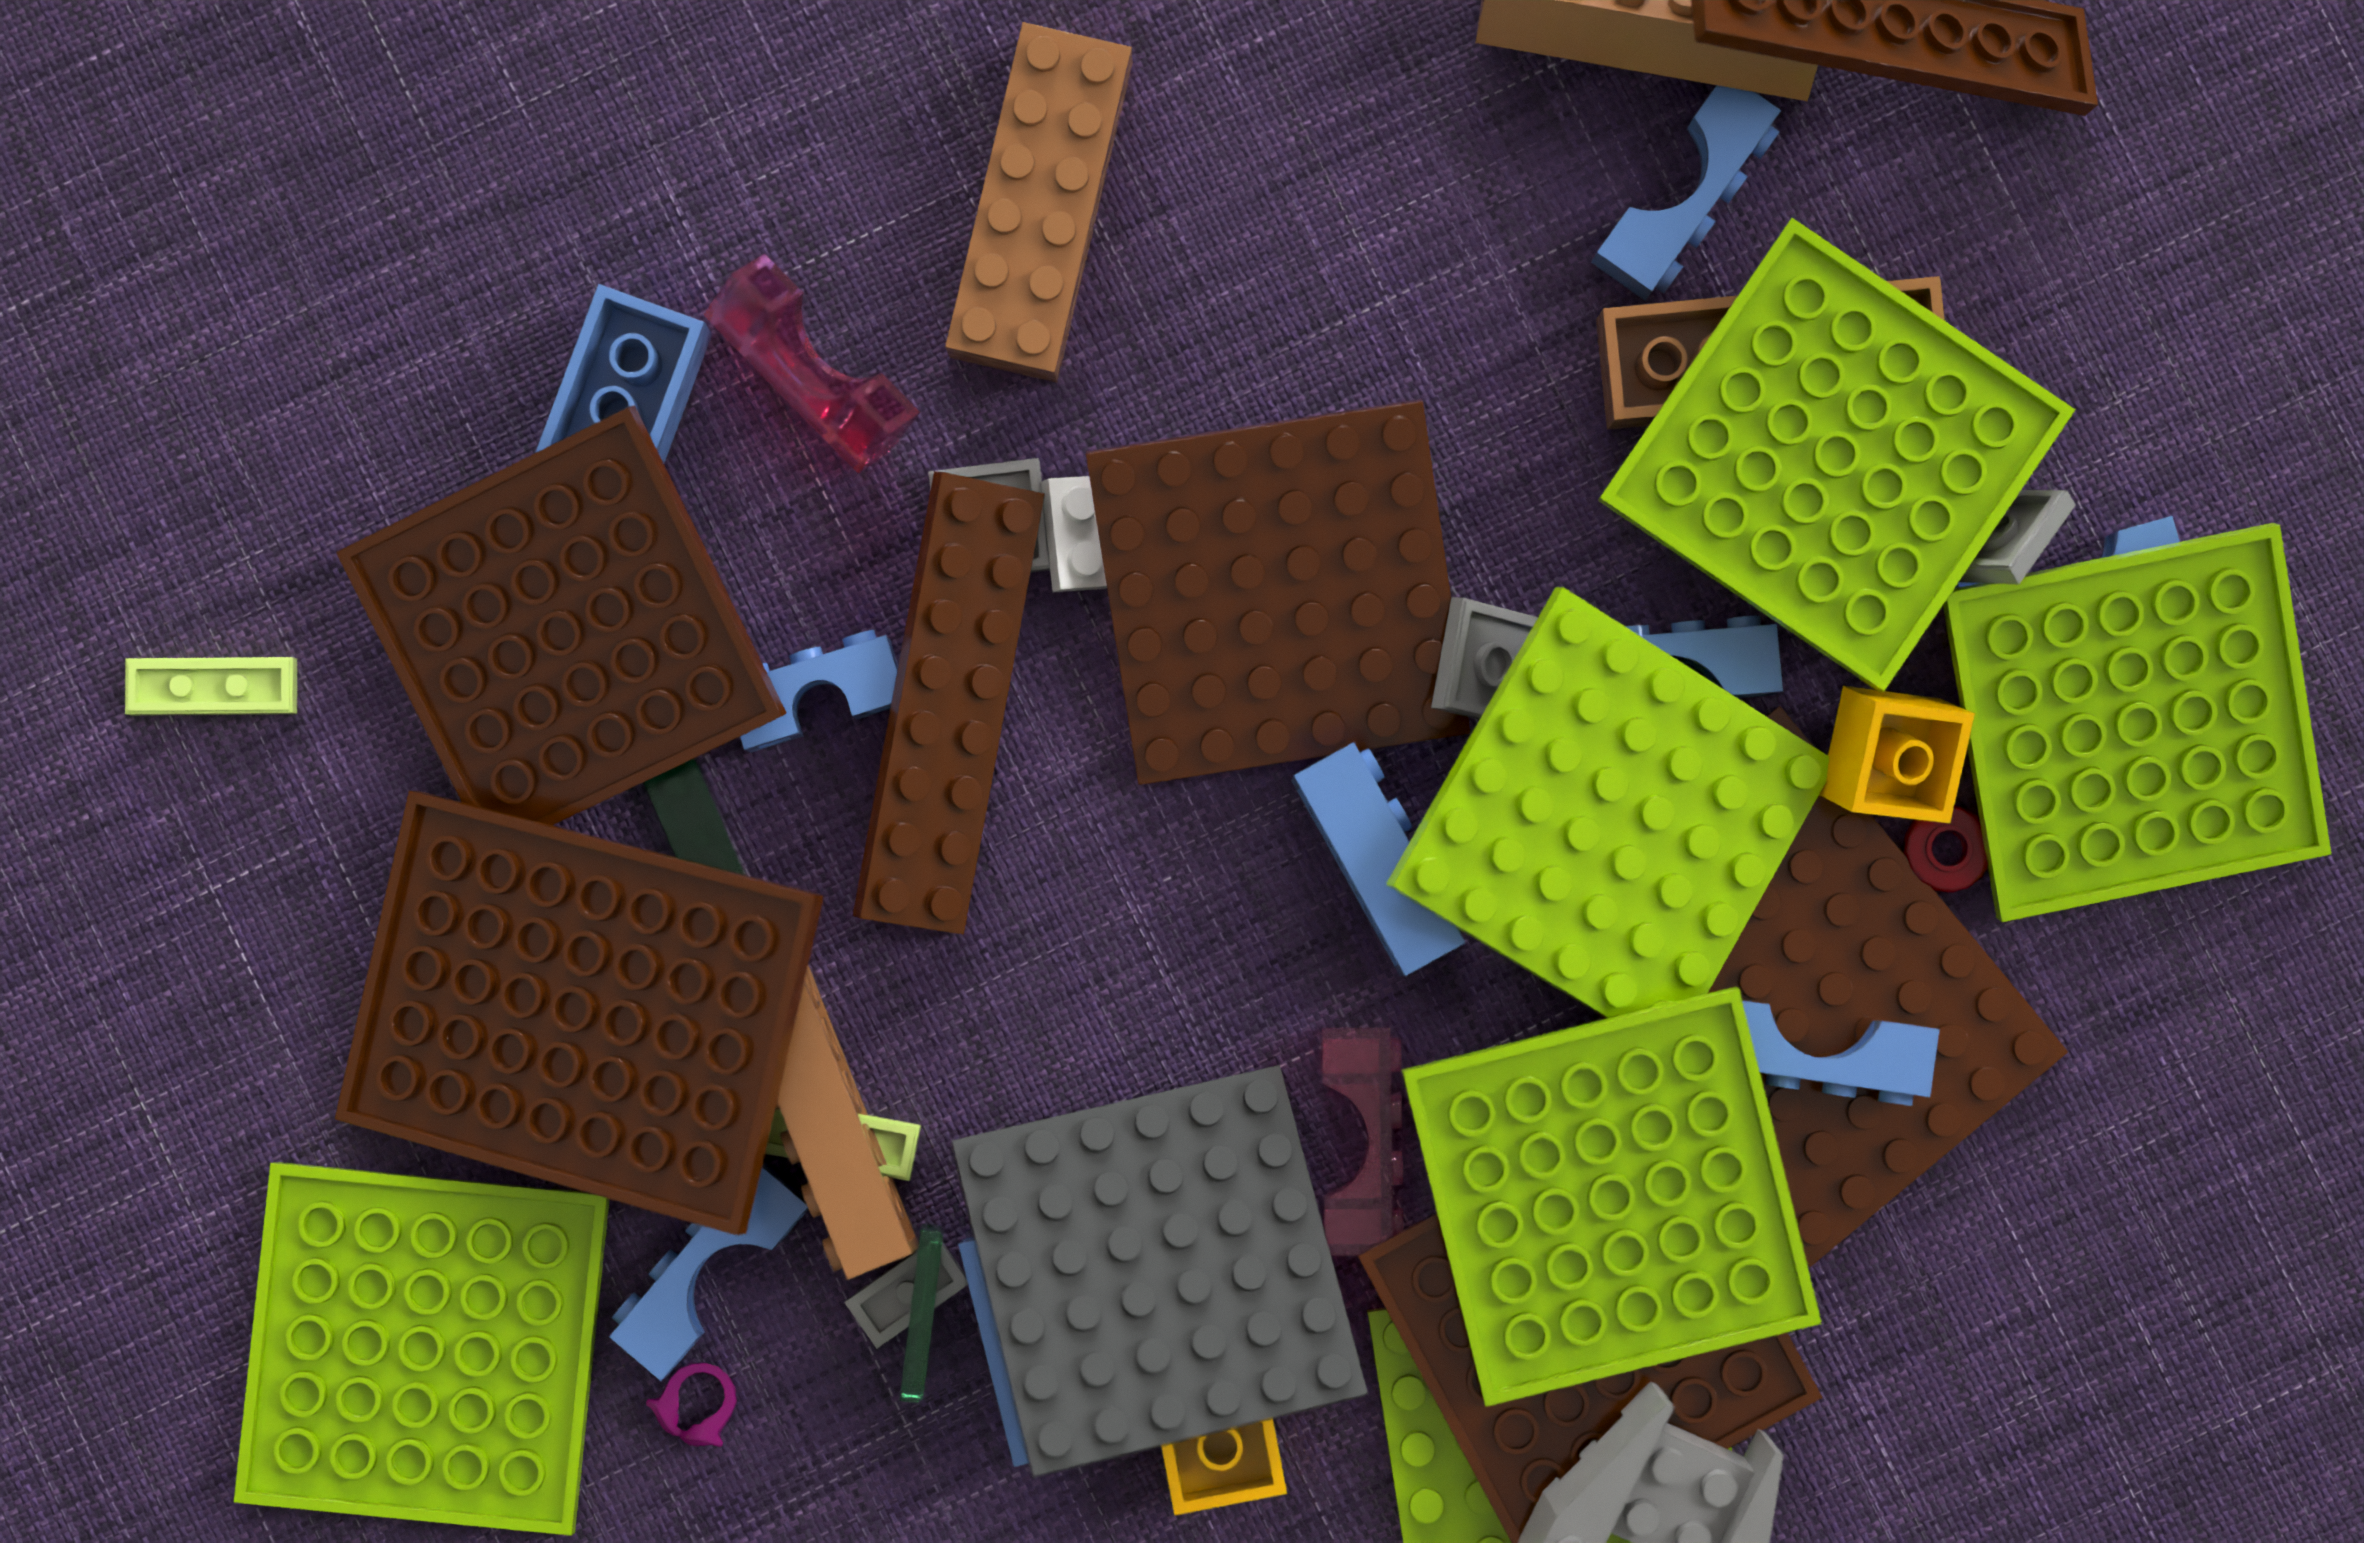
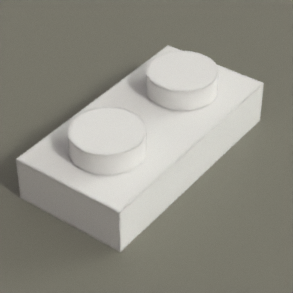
M1089 476L1048 478L1042 481L1041 490L1042 493H1045L1043 509L1052 591L1066 592L1107 588Z

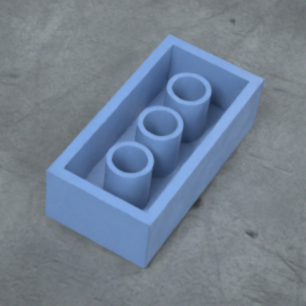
M598 284L536 452L627 407L635 405L663 463H665L713 334L703 321Z
M1353 742L1295 774L1291 781L1399 976H1407L1463 945L1465 941L1460 934V929L1385 885L1410 843L1405 832L1413 827L1397 798L1387 802L1377 785L1385 777L1370 749L1359 752Z

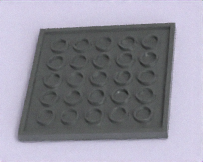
M1280 1065L951 1141V1149L1032 1479L1365 1397L1368 1394Z

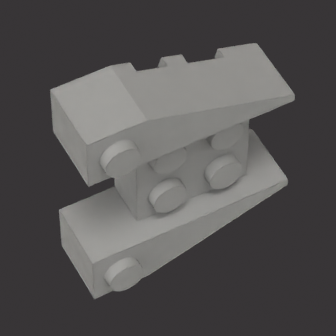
M1649 1382L1621 1411L1623 1416L1598 1442L1593 1440L1579 1454L1581 1459L1561 1480L1557 1477L1542 1492L1518 1543H1606L1611 1533L1633 1543H1770L1783 1454L1766 1432L1757 1429L1745 1455L1742 1456L1667 1423L1674 1406L1657 1384Z

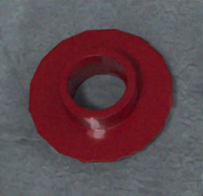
M1954 805L1950 823L1913 819L1905 834L1903 854L1907 857L1910 868L1921 882L1931 886L1934 891L1954 893L1968 889L1983 877L1988 868L1980 819L1977 814L1962 806ZM1951 832L1961 841L1962 855L1955 864L1943 865L1933 856L1932 842L1940 833Z

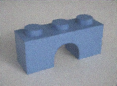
M868 630L842 639L844 648L823 654L820 646L805 649L789 656L791 665L771 671L768 664L763 663L787 713L740 736L744 750L752 753L803 737L798 719L799 702L808 690L818 685L828 684L840 688L846 696L852 716L857 720L890 710L898 670V663L891 640L887 635L876 637L874 630Z

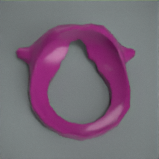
M699 1362L689 1363L678 1368L669 1378L659 1398L648 1399L646 1405L652 1409L660 1426L666 1432L680 1437L689 1446L712 1445L722 1447L723 1441L720 1432L733 1414L737 1404L736 1388L729 1375L718 1366ZM705 1373L715 1377L724 1390L722 1407L717 1413L704 1419L700 1424H693L688 1431L681 1430L677 1427L679 1420V1389L681 1384L694 1374Z

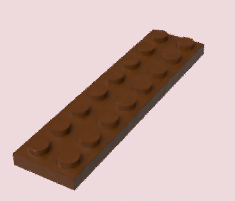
M1691 0L1695 42L2082 116H2086L2098 106L2083 8L2044 0Z
M934 471L852 916L964 935L1045 493Z

